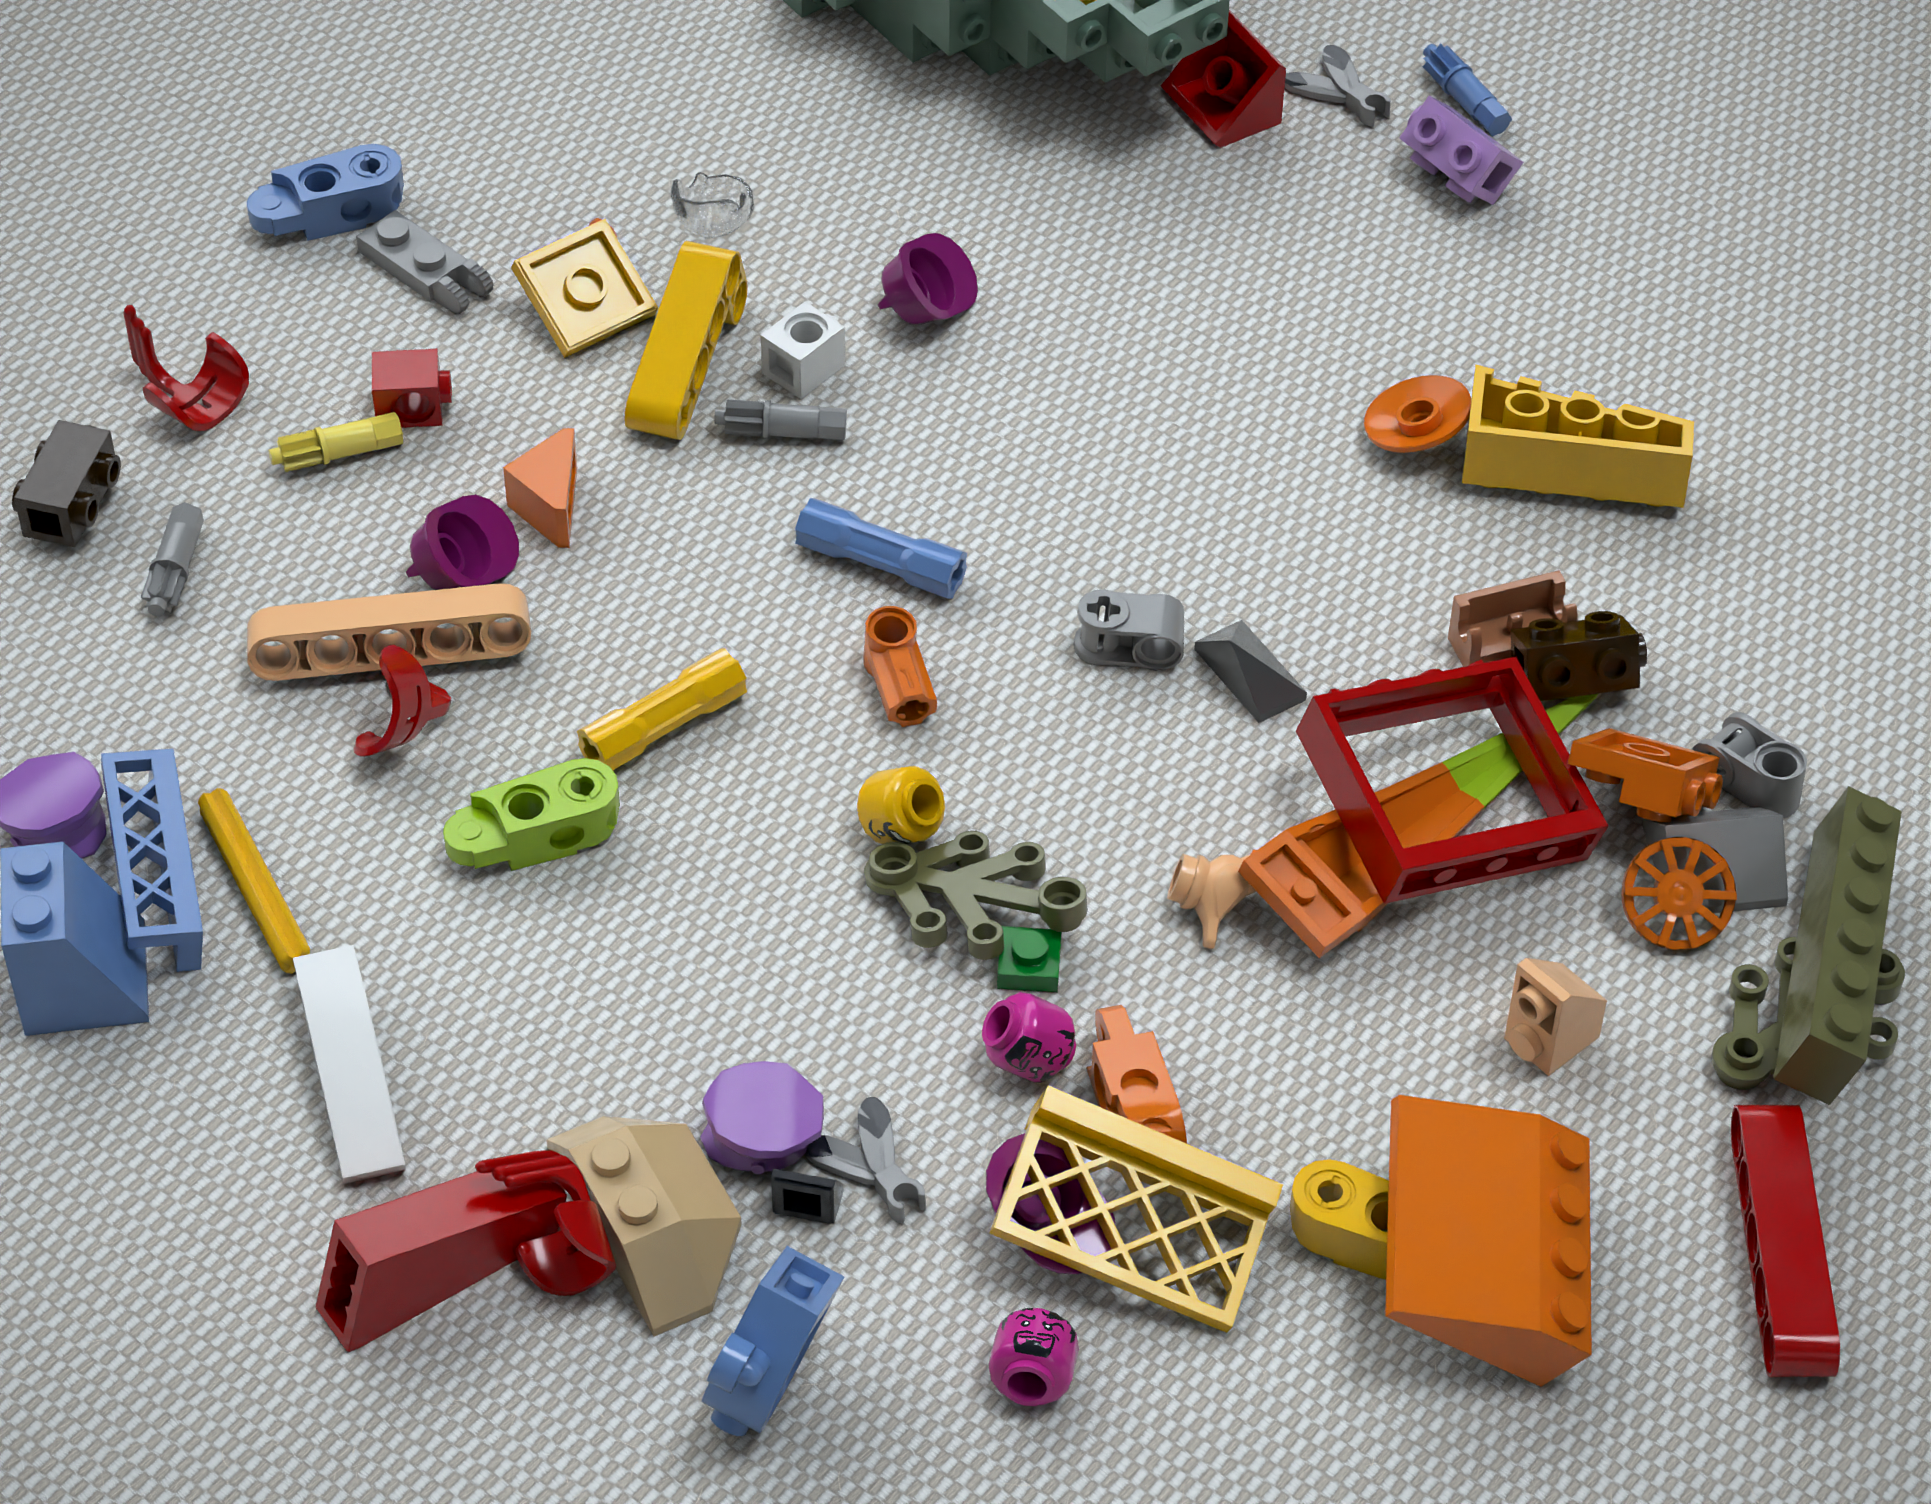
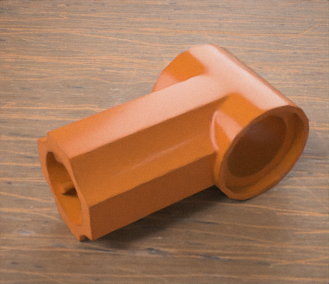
M883 606L869 614L865 622L864 667L868 674L874 677L888 721L897 722L901 727L921 724L927 716L936 712L937 698L916 641V620L911 613L903 608Z

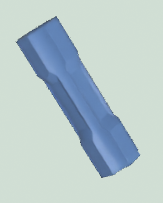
M810 498L805 508L800 512L795 527V544L834 558H850L902 577L909 585L948 599H952L959 586H961L967 569V552L928 538L914 539L863 521L852 511L815 498Z

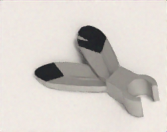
M1327 45L1323 49L1322 63L1328 77L1304 72L1286 73L1285 89L1289 92L1324 101L1346 103V108L1358 115L1360 121L1365 125L1374 127L1375 111H1380L1385 117H1390L1391 100L1389 96L1385 93L1374 91L1360 83L1350 56L1339 46Z
M866 1098L858 1110V1130L861 1148L827 1135H821V1137L808 1144L804 1155L812 1164L844 1178L867 1185H875V1190L888 1205L889 1215L896 1222L904 1224L905 1221L904 1204L898 1202L901 1199H914L919 1203L920 1210H926L923 1185L919 1181L909 1178L895 1164L891 1117L887 1107L878 1098Z

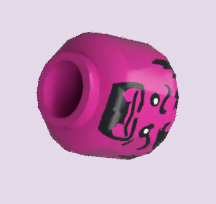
M1019 992L997 1002L990 1009L983 1023L982 1038L985 1043L987 1057L996 1067L1025 1080L1036 1083L1049 1080L1059 1071L1066 1068L1075 1055V1029L1071 1016L1065 1009L1033 994Z
M1024 1308L1010 1313L1001 1321L995 1335L988 1364L991 1381L1000 1393L1017 1404L1037 1406L1057 1401L1068 1391L1073 1379L1079 1352L1077 1333L1067 1320L1055 1312L1042 1308Z

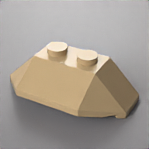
M603 1116L547 1139V1148L569 1158L583 1175L590 1199L597 1204L616 1262V1271L652 1335L655 1337L712 1312L718 1296V1289L726 1272L742 1222L740 1214L687 1124Z

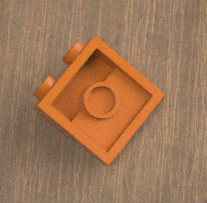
M1611 728L1572 742L1568 764L1585 768V777L1597 782L1620 784L1621 778L1624 779L1619 802L1636 806V815L1644 819L1657 822H1671L1672 816L1690 815L1696 817L1702 807L1715 808L1723 785L1722 775L1716 774L1720 759L1717 756Z

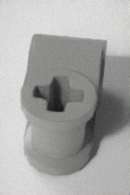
M1105 589L1094 590L1085 594L1080 599L1077 613L1082 625L1076 631L1073 645L1075 653L1083 661L1097 666L1120 665L1144 667L1151 670H1166L1175 667L1181 662L1184 656L1185 612L1184 606L1178 599L1166 594L1119 593ZM1101 606H1105L1103 622L1098 621ZM1099 634H1104L1103 648L1099 650L1097 648Z
M1741 712L1729 715L1724 720L1722 730L1712 739H1703L1693 746L1692 750L1720 757L1716 774L1723 777L1722 789L1746 805L1761 807L1782 814L1783 818L1794 814L1799 808L1807 765V758L1804 752L1796 745L1786 742L1761 726L1751 716Z

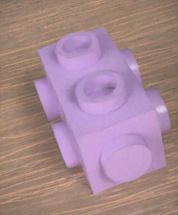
M1430 95L1423 105L1413 111L1409 117L1406 129L1399 137V139L1415 150L1410 156L1412 161L1433 175H1436L1438 170H1441L1450 177L1445 186L1469 203L1477 196L1494 205L1524 163L1455 109Z

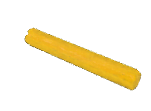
M216 788L211 793H203L198 799L200 814L281 970L293 974L295 972L293 958L310 954V947L229 793L222 788Z

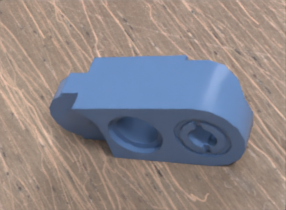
M366 144L272 170V183L259 186L258 190L249 196L247 210L249 223L256 231L277 236L303 230L307 241L366 228V224L377 222L394 210H397L399 203L402 202L404 181L401 157L395 150L385 145Z

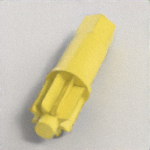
M395 412L328 428L315 427L313 430L278 437V447L268 449L272 465L282 463L285 472L319 464H329L330 460L401 445L403 444V432L399 417Z

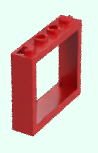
M1516 657L1486 663L1483 660H1479L1466 667L1445 671L1430 669L1418 676L1394 681L1386 678L1379 679L1367 686L1342 691L1336 688L1330 689L1327 694L1312 697L1296 729V733L1384 904L1588 860L1609 826L1577 767L1568 764L1570 754ZM1489 708L1548 817L1403 848L1346 737Z

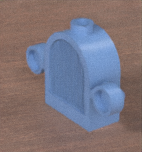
M786 1246L759 1283L735 1332H732L708 1375L707 1381L709 1384L701 1402L714 1408L711 1420L718 1428L735 1436H745L749 1428L758 1433L763 1431L796 1373L845 1278L843 1275Z

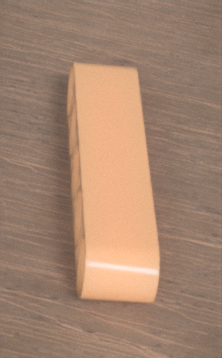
M499 583L267 607L258 610L248 621L247 662L250 670L256 676L265 680L279 681L381 670L379 665L382 649L389 645H396L408 651L417 659L421 666L510 657L523 651L531 639L528 602L525 594L518 587ZM503 617L513 619L505 623L495 622V620ZM445 623L455 625L448 629L437 627ZM387 629L398 631L397 633L393 634L380 633L381 631ZM328 635L339 636L340 638L336 640H325L322 637ZM270 641H278L283 644L278 646H268L264 643Z

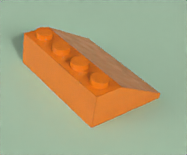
M1398 1095L1391 1100L1385 1317L1540 1387L1591 1356L1589 1138L1540 1114Z

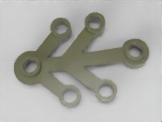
M979 831L962 832L952 841L917 853L911 846L905 843H885L876 847L870 853L869 860L864 868L865 882L872 891L881 895L896 897L910 918L911 937L916 945L932 948L941 945L947 939L946 915L937 908H931L921 890L942 894L966 929L969 953L981 960L996 958L1003 952L1004 935L1002 926L998 922L990 920L978 902L1039 914L1047 926L1057 932H1069L1078 928L1088 912L1086 888L1082 882L1075 878L1055 877L1044 882L1039 890L995 882V880L1009 875L1021 881L1039 879L1046 871L1045 851L1037 843L1022 842L1013 846L1010 851L990 858L989 839L984 833ZM954 862L961 867L951 872L937 870Z
M1787 937L1778 945L1774 960L1775 967L1780 973L1777 1022L1759 1033L1758 1004L1765 998L1769 983L1768 975L1762 968L1752 964L1741 965L1733 971L1729 986V994L1734 1000L1732 1032L1723 1034L1717 1039L1711 1056L1713 1067L1719 1079L1729 1087L1739 1090L1752 1089L1763 1082L1770 1074L1774 1075L1793 960L1789 959L1786 955H1794L1797 937ZM1882 949L1875 997L1876 1005H1884L1896 1000L1905 978V969L1896 954L1886 949ZM1749 982L1757 986V988H1746L1740 983ZM1873 1017L1870 1035L1882 1036L1886 1041L1879 1042L1870 1037L1867 1057L1877 1060L1885 1059L1894 1052L1898 1039V1029L1893 1022L1886 1018Z

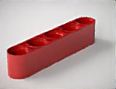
M1734 1105L1731 1116V1145L1766 1373L1768 1377H1836L1840 1365L1839 1330L1802 1109L1800 1105Z

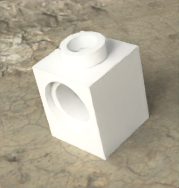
M803 302L760 335L762 374L800 399L804 398L845 366V327L833 316L824 314L807 302Z

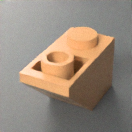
M1525 958L1517 964L1504 1039L1509 1042L1513 1051L1521 1059L1531 1061L1546 1075L1550 1076L1600 1037L1607 1000L1563 963Z

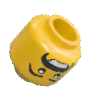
M916 766L877 771L865 780L859 791L857 801L859 821L865 833L875 842L881 844L889 842L908 844L925 841L938 831L943 822L945 812L943 791L937 779L931 773Z

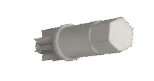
M727 400L726 409L715 408L714 424L725 425V434L763 436V438L781 436L845 440L847 408L774 404L769 400H765V402Z
M184 502L172 508L156 558L152 560L149 567V574L141 598L147 601L145 608H148L149 613L154 616H162L165 611L171 614L173 606L178 605L184 584L189 576L188 567L204 522L201 509Z

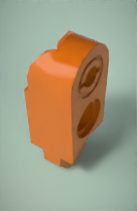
M1122 1005L1097 1009L1095 1011V1026L1098 1042H1093L1092 1066H1087L1086 1069L1098 1106L1187 1144L1181 1107L1154 1032L1135 1034L1126 1008Z

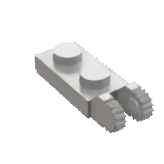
M396 210L356 236L358 250L362 255L430 302L435 300L455 314L462 313L470 306L469 297L466 291L463 290V287L470 292H474L475 295H479V297H484L494 290L493 280L483 266L480 267L473 259H466Z

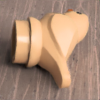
M1254 849L1249 855L1241 858L1234 855H1220L1212 861H1209L1203 855H1198L1195 858L1182 854L1170 882L1167 899L1180 903L1182 909H1195L1203 927V947L1209 949L1215 947L1220 921L1247 895L1256 892L1238 871L1243 860L1257 850Z

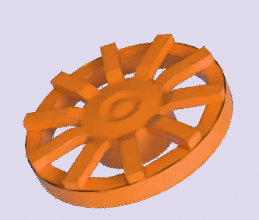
M1687 837L1661 839L1642 849L1629 864L1623 878L1621 890L1623 909L1634 930L1648 942L1670 950L1698 948L1716 938L1728 925L1737 900L1734 877L1726 859L1708 844ZM1672 847L1691 848L1684 869H1678ZM1663 850L1668 871L1664 874L1647 861L1651 855ZM1702 853L1715 865L1696 876L1693 871L1699 855ZM1640 868L1656 880L1653 888L1633 887ZM1720 873L1725 891L1704 890L1703 883ZM1633 896L1653 897L1655 905L1638 915L1634 907ZM1704 899L1724 900L1723 909L1719 917L1702 905ZM1662 912L1666 915V920L1659 936L1644 923ZM1695 912L1713 925L1700 936L1697 935L1692 914ZM1676 918H1682L1688 940L1674 941L1669 939Z

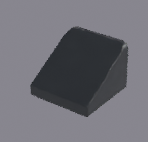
M773 1169L771 1175L773 1213L835 1224L843 1195L842 1183L833 1179Z

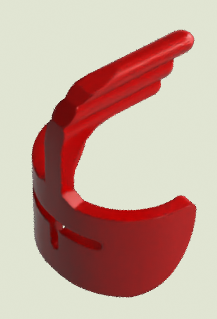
M127 305L124 308L123 315L133 361L139 366L141 373L150 381L143 387V394L147 402L195 431L211 429L229 416L240 403L249 385L248 367L238 351L221 336L211 332L205 338L207 349L200 371L191 383L184 385L169 375L162 367L155 353L150 329L146 328L143 320L137 317L135 307ZM202 398L203 405H205L208 408H205L197 402Z
M386 646L382 649L379 658L381 672L385 676L392 696V715L388 728L383 737H379L371 731L360 734L356 738L353 749L354 753L358 756H370L410 742L420 733L429 720L444 716L449 710L451 696L448 695L445 689L430 683L417 659L399 646Z
M543 1150L486 1159L476 1163L475 1169L477 1172L483 1174L492 1172L494 1179L504 1181L506 1187L553 1182L563 1187L573 1200L558 1204L553 1211L561 1229L560 1231L542 1238L522 1242L515 1248V1254L522 1269L535 1285L553 1295L572 1296L599 1284L615 1271L616 1262L597 1204L591 1201L583 1175L569 1158L552 1150Z

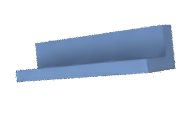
M174 749L102 753L101 769L128 949L173 945L177 972L201 970L203 928ZM149 771L148 784L139 792L134 791L117 780L116 773ZM121 801L126 803L123 807H121ZM138 811L151 818L154 823V830L145 838L124 826ZM127 846H129L130 848H132V850H131L129 853H128V847H127ZM145 857L160 865L161 876L153 884L131 872ZM135 893L140 895L136 900ZM152 903L167 911L168 925L139 927L138 916Z

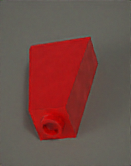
M476 1171L336 1219L333 1224L315 1308L347 1353L359 1349L518 1260L515 1248L520 1243L556 1233L559 1225L553 1211L558 1204L566 1202L567 1194L563 1187L553 1182H539L509 1188L505 1186L504 1181L495 1180L492 1172L483 1174Z

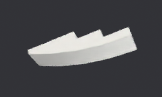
M354 945L294 957V968L343 1184L405 1171L402 1147Z

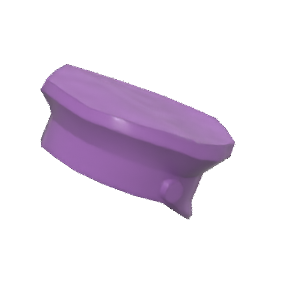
M75 752L27 759L0 779V827L11 835L10 841L14 847L64 842L81 859L94 855L106 837V817L99 802L104 792L101 776L88 759Z
M760 1061L743 1063L723 1070L709 1086L702 1101L708 1124L700 1138L708 1157L724 1167L741 1171H752L755 1174L773 1171V1169L781 1170L795 1164L806 1153L808 1144L821 1137L824 1120L823 1095L787 1063Z

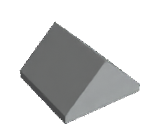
M1761 807L1699 812L1696 817L1690 815L1672 816L1671 822L1643 819L1642 826L1648 845L1671 837L1693 838L1708 844L1726 859L1736 885L1737 900L1734 911L1787 906L1788 885L1782 814ZM1672 847L1678 869H1684L1691 848ZM1663 850L1651 855L1654 866L1663 874L1667 872L1668 867ZM1700 853L1693 873L1698 876L1715 864L1704 854ZM1720 873L1703 883L1704 890L1725 891ZM1704 899L1702 905L1712 913H1721L1724 900Z

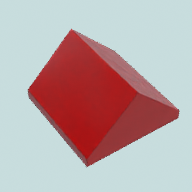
M1229 10L1227 37L1182 58L1160 86L1216 146L1222 148L1281 124L1286 68Z

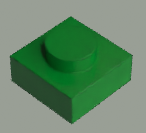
M1002 926L1004 950L999 955L997 989L1058 993L1062 932L1043 928Z

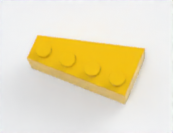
M1475 364L1462 483L1480 485L1486 488L1500 487L1535 491L1540 494L1554 493L1590 497L1601 501L1617 500L1644 503L1655 507L1671 506L1684 508L1693 457L1694 421L1626 403L1617 410L1606 408L1595 399V395L1574 390L1571 397H1564L1541 391L1542 381L1520 376L1517 384L1493 378L1494 369Z

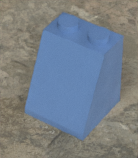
M64 842L0 848L1 947L25 1036L149 1022L147 948L128 949L120 895ZM139 915V927L146 926L144 918Z

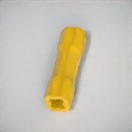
M726 648L718 649L683 669L677 679L626 708L614 709L577 730L578 746L584 758L599 760L610 766L612 770H615L642 754L648 744L696 716L712 713L747 693V677L739 661L734 659Z

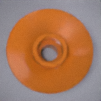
M1427 375L1404 380L1383 391L1370 404L1364 417L1366 433L1371 442L1387 451L1409 453L1435 447L1455 436L1466 425L1470 417L1471 396L1468 389L1461 382L1446 376Z

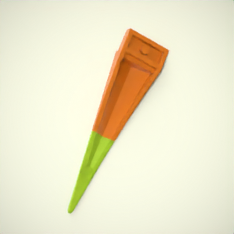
M1598 694L1570 697L1545 710L1558 734L1575 720L1596 699ZM1500 733L1439 764L1375 792V795L1402 847L1406 848L1456 837L1523 770L1504 734ZM1336 809L1284 830L1244 859L1238 871L1318 958L1324 956L1354 932H1360L1387 905L1383 903Z

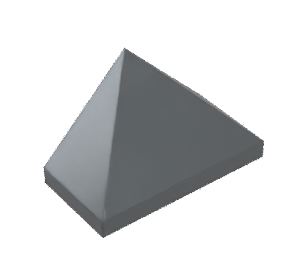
M1243 620L1195 642L1194 650L1258 723L1306 701L1307 692Z

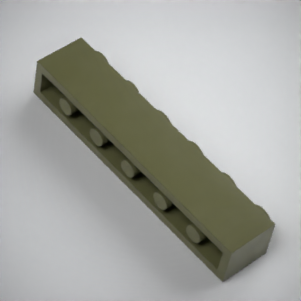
M1849 786L1813 834L1774 1072V1080L1828 1105L1834 1101L1867 1060L1902 814L1901 810L1888 805L1883 800L1871 797Z

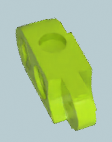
M581 758L569 760L470 793L471 805L455 810V814L446 821L443 828L446 854L455 863L464 866H474L475 869L507 861L510 870L514 871L577 854V850L598 845L610 837L618 821L620 799L617 775L610 766L599 760Z

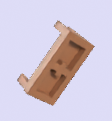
M1560 570L1455 595L1453 597L1448 640L1462 666H1469L1479 660H1483L1486 663L1511 658L1510 629L1529 627L1530 622L1544 618L1557 619L1562 622L1577 621L1576 604L1564 606L1563 598L1566 581Z

